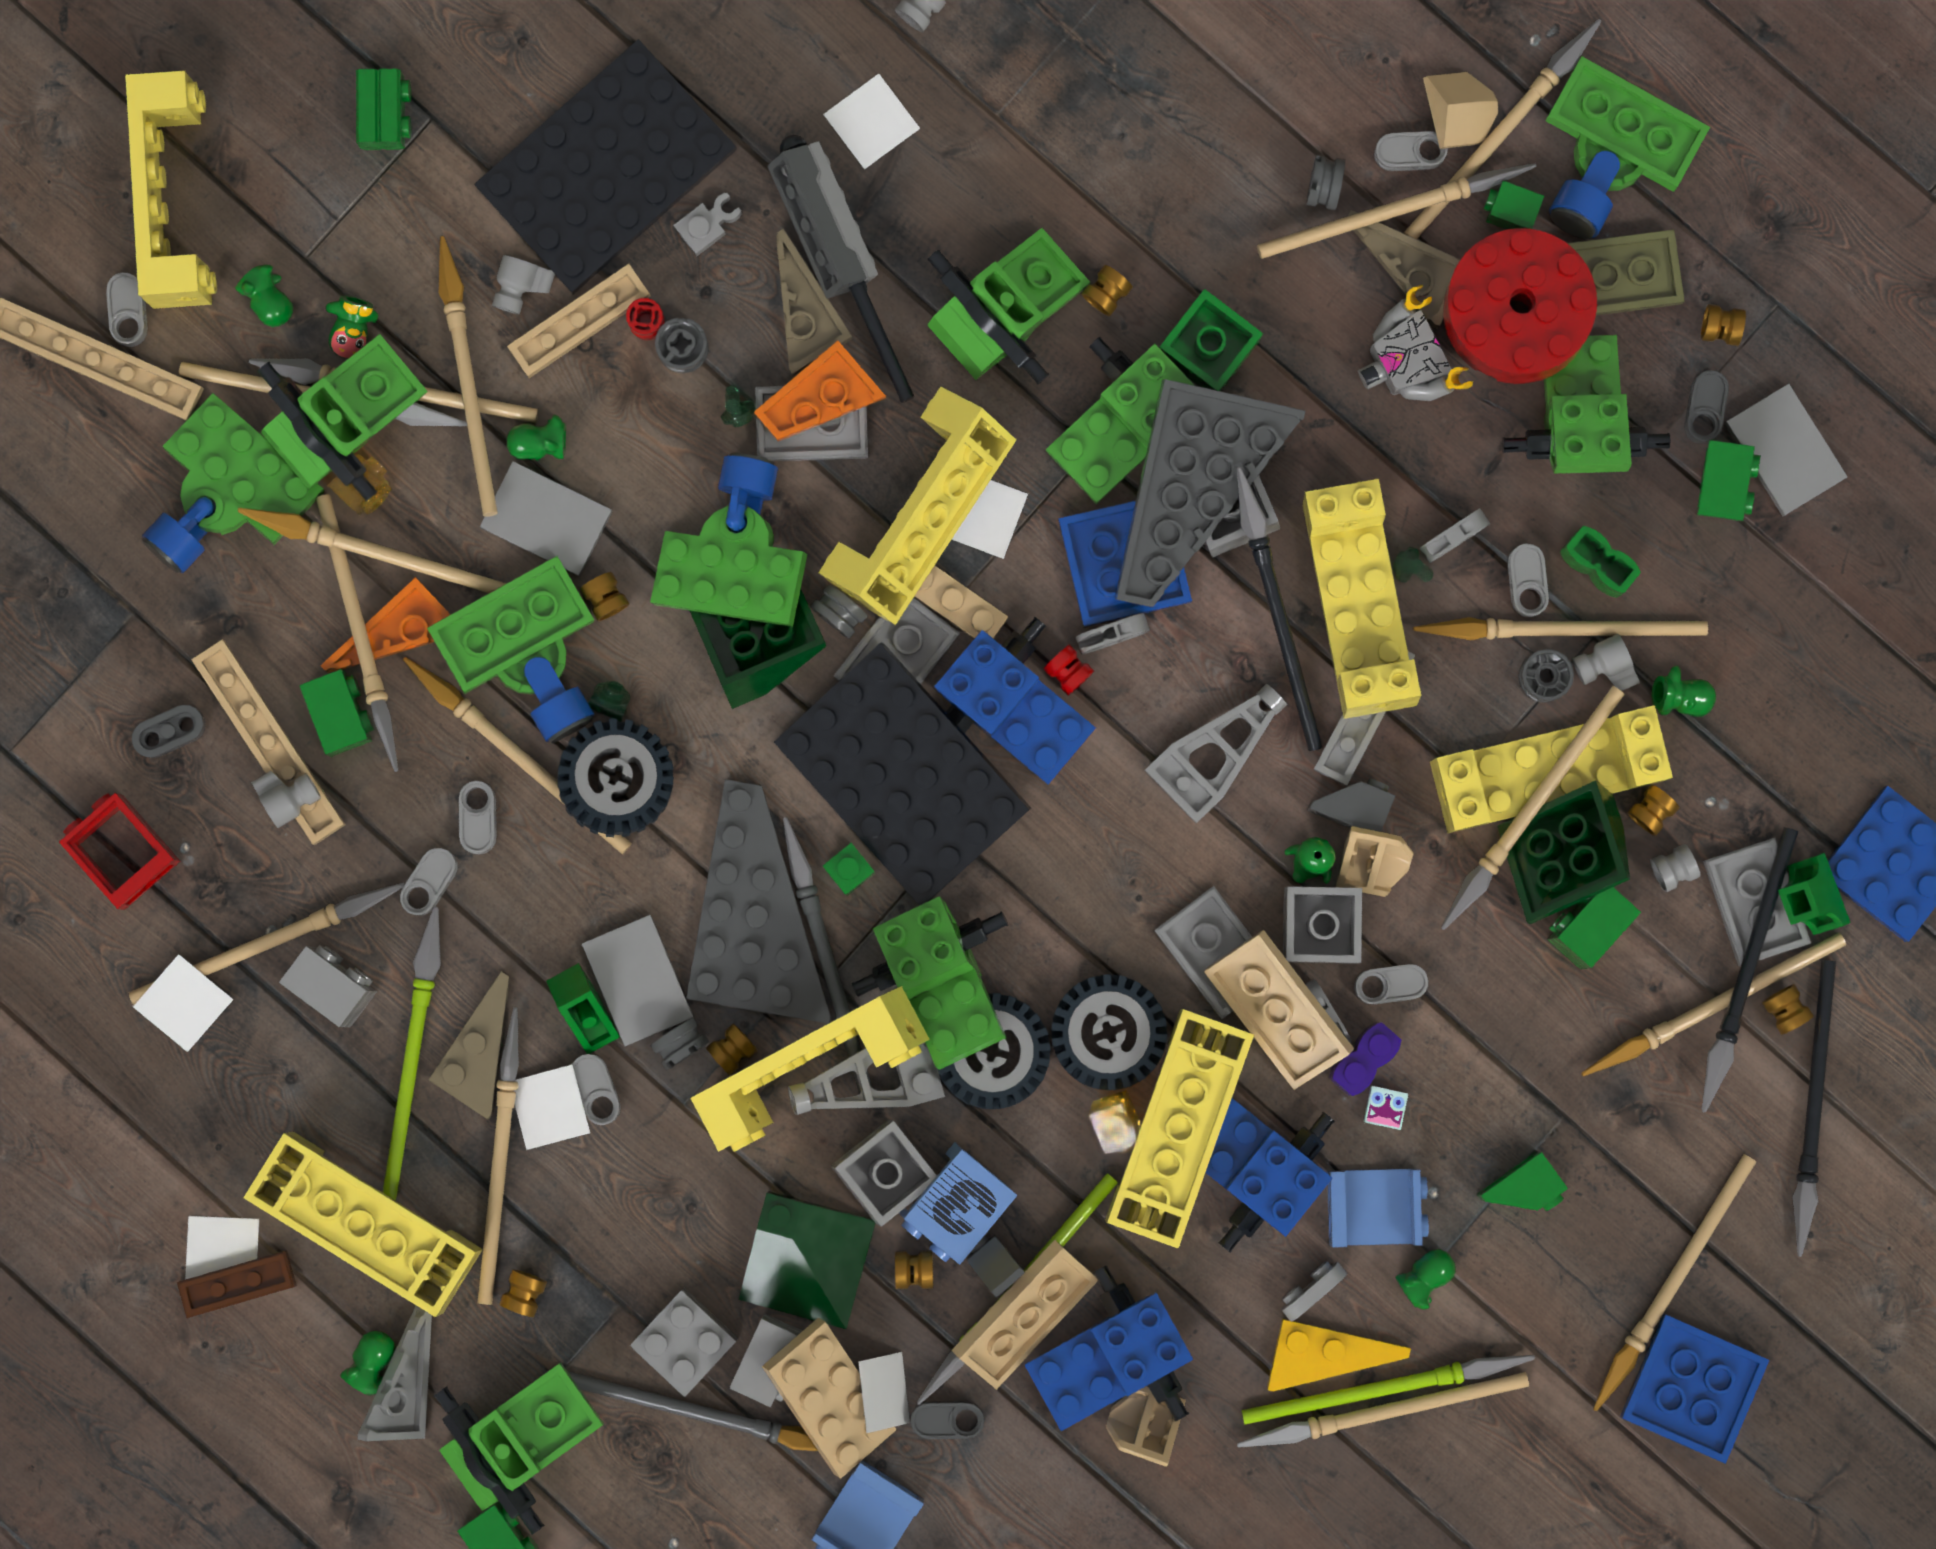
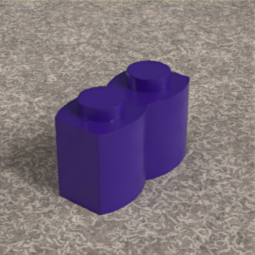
M1382 1022L1368 1026L1356 1039L1353 1051L1333 1065L1329 1079L1348 1096L1360 1094L1373 1081L1377 1068L1393 1059L1400 1048L1402 1040Z

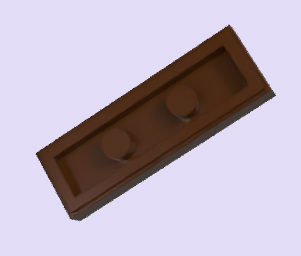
M287 1250L177 1282L186 1318L297 1286Z

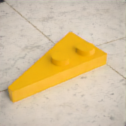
M1282 1319L1267 1390L1277 1391L1406 1359L1410 1356L1411 1348Z

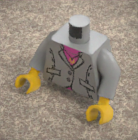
M1423 285L1411 288L1407 292L1406 299H1402L1384 315L1373 333L1374 344L1369 350L1375 362L1358 370L1359 377L1367 390L1385 381L1392 395L1401 394L1405 399L1433 401L1452 393L1454 389H1469L1472 387L1473 381L1463 384L1459 382L1460 373L1469 370V368L1455 367L1451 369L1422 310L1416 312V309L1423 308L1432 302V296L1423 302L1417 300L1416 292Z

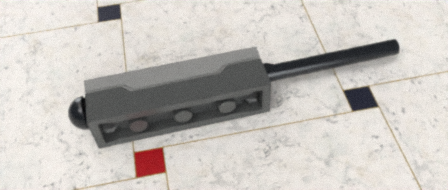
M789 135L780 144V155L767 167L826 299L851 291L901 403L907 402L915 396L867 293L866 284L874 279L878 272L875 268L874 259L868 252L861 237L859 225L853 219L845 201V194L836 181L829 158L824 154L819 141L806 145V141L801 136Z

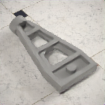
M1265 684L1256 693V696L1171 744L1144 771L1197 823L1224 797L1274 715H1277L1287 703L1271 686ZM1261 700L1270 711L1261 710L1259 701ZM1242 718L1251 726V734L1240 748L1233 749L1221 737L1220 732L1235 719ZM1207 743L1217 744L1226 756L1225 764L1213 779H1205L1189 761L1190 754Z
M925 1042L919 1045L922 1053L896 1066L900 1085L895 1090L877 1091L870 1087L866 1072L868 1067L874 1062L866 1048L806 1082L788 1086L790 1102L796 1115L809 1112L811 1109L910 1107L945 1097L938 1069L935 1067ZM849 1071L856 1072L861 1090L860 1094L845 1098L835 1097L831 1081L835 1077ZM807 1089L813 1093L812 1102H810Z

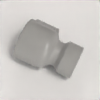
M503 255L497 274V281L501 285V289L495 293L492 306L520 315L523 305L522 294L525 292L549 293L555 275L554 272L530 262Z
M1619 634L1598 642L1594 646L1592 654L1583 653L1572 658L1575 670L1583 685L1595 681L1599 674H1605L1611 683L1621 691L1640 683L1633 668L1631 656Z
M272 771L251 782L259 795L263 807L277 828L297 818L300 815L302 805H311L321 799L317 788L307 773L296 778L294 785L289 787Z

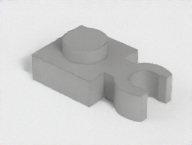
M728 193L719 195L714 202V208L710 211L702 203L673 225L696 256L726 235L720 226L724 222L733 223L741 217L742 212L739 207L732 213L722 211L723 204L730 200Z

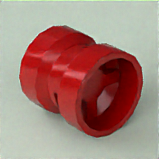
M639 298L633 301L628 306L626 312V321L632 333L642 340L655 339L658 330L665 323V317L659 304L649 298Z
M1070 644L1043 668L1049 677L1056 678L1061 683L1060 688L1067 696L1072 694L1095 672L1088 663H1082L1077 658V652Z

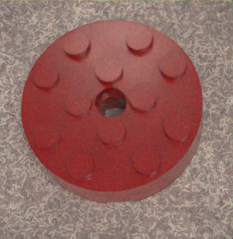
M1515 228L1503 230L1477 242L1459 261L1444 298V324L1455 351L1475 371L1478 370L1497 379L1496 381L1504 383H1533L1558 373L1579 353L1594 325L1597 312V292L1593 276L1587 264L1578 252L1562 239L1536 229ZM1513 300L1523 302L1528 306V313L1514 311L1510 303Z

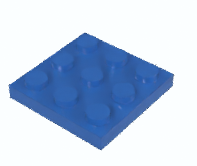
M1136 501L1058 519L1083 627L1192 602L1184 567L1153 607L1115 599Z
M1885 786L1829 857L1828 863L1840 892L1904 942H1909L1936 907V823L1892 788Z
M1663 1314L1620 1417L1726 1464L1769 1360Z

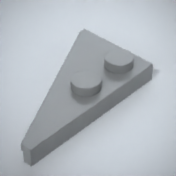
M418 1306L414 1308L359 1430L358 1440L425 1439L432 1315Z

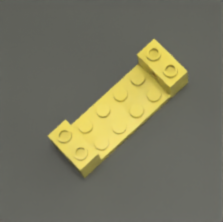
M185 71L125 75L138 295L153 309L212 305L211 294L217 293L215 272H210L208 265L196 254L171 256L169 239L164 238L163 224H168L169 214L166 202H162L161 188H166L167 180L165 168L160 166L159 152H164V136L162 130L157 129V127L201 124V113L206 112L204 91H199L197 82H194Z
M940 387L933 399L930 400L921 418L941 435L946 442L938 451L936 458L924 476L919 480L917 487L904 507L898 512L896 519L883 539L877 544L871 557L867 558L838 542L818 572L854 602L894 625L897 624L1016 442V439L982 407L943 387Z
M1379 479L1305 492L1302 506L1343 718L1347 719L1417 706L1421 697L1415 661L1414 659L1409 660L1383 528L1386 513Z
M1655 705L1607 718L1544 804L1595 780L1613 794L1673 778ZM1584 724L1473 751L1471 749L1430 761L1447 833L1516 817Z
M902 986L877 997L691 1097L718 1152L728 1146H731L733 1152L765 1136L763 1128L774 1123L756 1089L857 1035L862 1039L876 1068L886 1062L893 1068L922 1053L919 1045L930 1039Z
M1180 1009L1168 1042L1169 1048L1123 1178L1120 1186L1117 1185L1105 1219L1107 1223L1179 1248L1254 1034Z
M283 1133L245 1194L244 1199L434 1317L443 1314L483 1249L453 1230L445 1232L323 1156L324 1150L297 1133Z

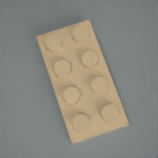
M1264 929L1208 966L1204 971L1248 1031L1254 1034L1255 1040L1293 1090L1339 1062L1353 1051V1046Z
M1054 1240L1025 1273L1013 1283L1006 1293L989 1308L978 1323L963 1336L961 1341L952 1349V1352L997 1390L1097 1283L1098 1279Z
M817 1318L762 1366L833 1474L840 1479L897 1430L895 1427L866 1433L860 1373L828 1324L820 1318Z

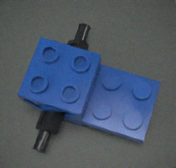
M1034 617L1021 634L1014 631L1002 646L985 631L981 630L934 686V689L952 704L946 713L964 733L974 724L1049 785L1096 727L1039 680V677L1024 665L1025 661L1035 651L1036 648L1032 643L1046 628L1045 624Z
M1233 1098L1231 1099L1205 1172L1242 1202L1229 1219L1233 1226L1221 1241L1218 1242L1231 1253L1244 1234L1249 1238L1252 1237L1264 1220L1286 1237L1332 1180L1329 1174L1312 1161L1325 1145L1321 1138L1332 1124L1335 1123L1330 1116L1322 1112L1309 1130L1306 1127H1302L1289 1143Z
M1108 1265L1101 1267L1093 1273L1105 1292L1100 1295V1300L1107 1310L1109 1317L1025 1364L1026 1369L1060 1431L1065 1430L1126 1395L1128 1397L1147 1385L1158 1403L1165 1401L1175 1421L1182 1419L1189 1412H1187L1177 1394L1182 1391V1386L1173 1371L1193 1360L1189 1350L1156 1292L1135 1303L1127 1286L1124 1283L1117 1285Z

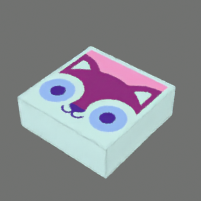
M1370 1086L1363 1122L1401 1130L1408 1093Z

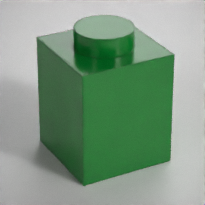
M1502 181L1498 190L1491 188L1483 208L1489 211L1486 222L1506 230L1515 228L1532 229L1544 195Z
M852 843L823 865L824 869L846 896L876 874Z

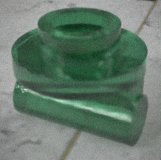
M729 386L726 388V411L721 415L722 422L725 425H733V427H740L749 423L753 419L752 414L757 409L753 401L741 402L740 392L737 387Z
M1409 547L1405 552L1401 551L1393 565L1396 579L1402 583H1406L1412 574L1424 582L1430 581L1434 575L1433 570L1419 560V550L1414 547Z
M602 682L596 685L588 704L591 709L610 718H617V721L622 722L630 702V694L618 682Z

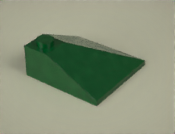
M801 589L793 627L690 611L732 709L768 694L826 647L823 636Z
M1596 780L1544 804L1510 849L1507 856L1528 924L1535 923L1630 880L1624 826L1614 795ZM1515 818L1497 826L1500 837H1502Z
M768 1191L759 1218L738 1300L814 1321L820 1318L828 1325L847 1329L876 1223L869 1218Z

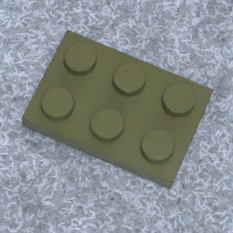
M1674 229L1567 243L1582 257L1593 276L1597 292L1596 316L1680 305L1685 302Z

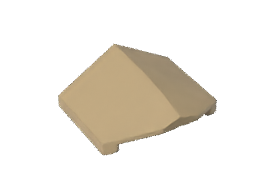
M1468 72L1424 77L1423 80L1439 148L1482 144L1498 114V101L1494 92Z
M1352 826L1345 840L1336 887L1362 888V893L1386 897L1390 893L1391 888L1409 871L1413 851L1401 836Z
M1145 1386L1128 1397L1127 1395L1111 1407L1106 1429L1118 1450L1167 1467L1180 1420L1175 1421L1165 1401L1158 1403L1149 1387ZM1180 1398L1181 1401H1182V1403H1183L1184 1406H1185L1186 1400Z

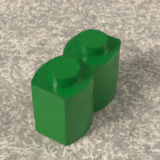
M1582 526L1560 550L1562 558L1571 568L1580 573L1588 574L1592 583L1601 592L1611 597L1618 598L1624 594L1641 573L1638 565L1631 557L1621 551L1612 549L1607 539L1590 527Z

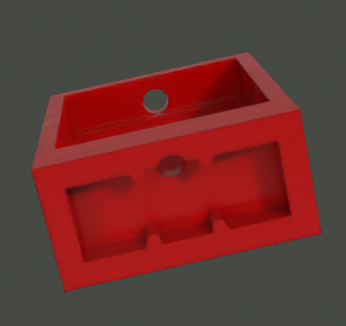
M107 793L92 805L91 808L94 811L84 820L78 818L65 828L63 833L66 836L59 843L116 909L126 910L181 861L124 795L114 793L111 796ZM121 810L158 854L123 885L117 888L80 844Z

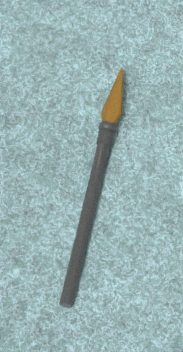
M567 1371L579 1389L746 1432L760 1439L767 1440L769 1438L771 1443L776 1444L779 1442L793 1450L818 1451L805 1430L800 1426H782L778 1421L772 1424V1421L758 1418L755 1420Z

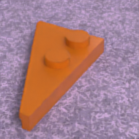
M416 577L365 624L374 660L433 643L434 640L427 628L451 615ZM353 636L320 665L327 673L330 674L340 669L343 670L360 665Z

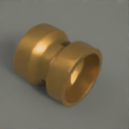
M1104 265L1097 274L1098 279L1096 283L1088 285L1082 292V296L1094 308L1110 317L1117 308L1116 302L1121 297H1126L1133 286L1115 269Z
M1708 304L1702 321L1701 340L1713 342L1719 339L1724 340L1727 345L1739 346L1745 328L1746 311L1737 308L1726 311L1722 310L1719 305Z
M612 571L592 579L580 588L584 598L590 600L594 606L592 612L598 622L616 615L630 605L626 596L619 593L616 588L617 580Z
M1651 784L1644 792L1642 803L1634 804L1627 814L1646 832L1657 836L1663 828L1662 821L1667 817H1672L1680 807L1667 793Z
M1795 984L1776 992L1762 1002L1767 1012L1775 1016L1777 1020L1776 1027L1781 1035L1800 1027L1814 1017L1809 1007L1802 1005L1799 1000L1800 992Z
M734 1023L725 1030V1039L713 1041L706 1047L710 1055L729 1075L738 1069L739 1062L741 1061L740 1058H750L758 1051Z
M906 1251L895 1252L896 1289H908L910 1285H919L922 1289H933V1251H921L918 1255H910ZM911 1266H914V1274H911Z
M512 1269L509 1277L510 1291L502 1295L499 1305L515 1313L534 1318L538 1308L535 1299L544 1292L547 1281L535 1275Z

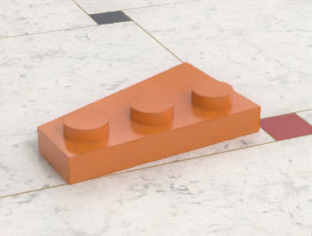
M836 341L756 409L754 415L779 442L886 398V395L843 345Z

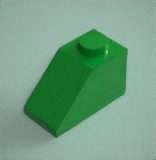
M579 963L546 980L558 1010L587 1054L620 1038L599 995Z
M1536 1151L1477 1193V1196L1485 1202L1537 1211L1543 1207L1545 1211H1549L1564 1200L1561 1194L1568 1188L1544 1154Z

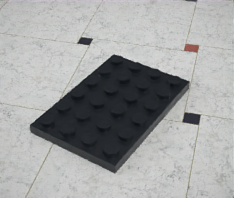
M638 39L474 185L574 295L732 155L737 148Z
M883 642L879 643L774 741L778 748L919 905L935 897L1031 809L1029 804Z

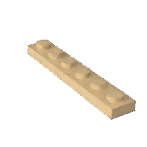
M0 297V339L185 421L193 414L204 390L203 387Z
M220 640L191 659L265 773L272 771L288 787L294 785L295 779L305 773L308 774L314 783L321 799L311 805H302L300 815L295 818L311 843L316 845L345 826V822L226 641Z

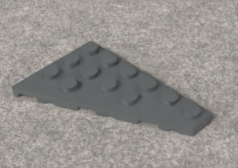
M1162 379L1115 599L1153 607L1164 594L1167 587L1181 573L1182 568L1194 553L1201 548L1216 529L1218 523L1229 513L1234 503L1238 500L1237 467L1242 468L1249 485H1251L1268 464L1273 454L1284 444L1285 439L1297 424L1304 419L1305 410Z
M725 779L686 999L829 1024L831 1016L763 787Z

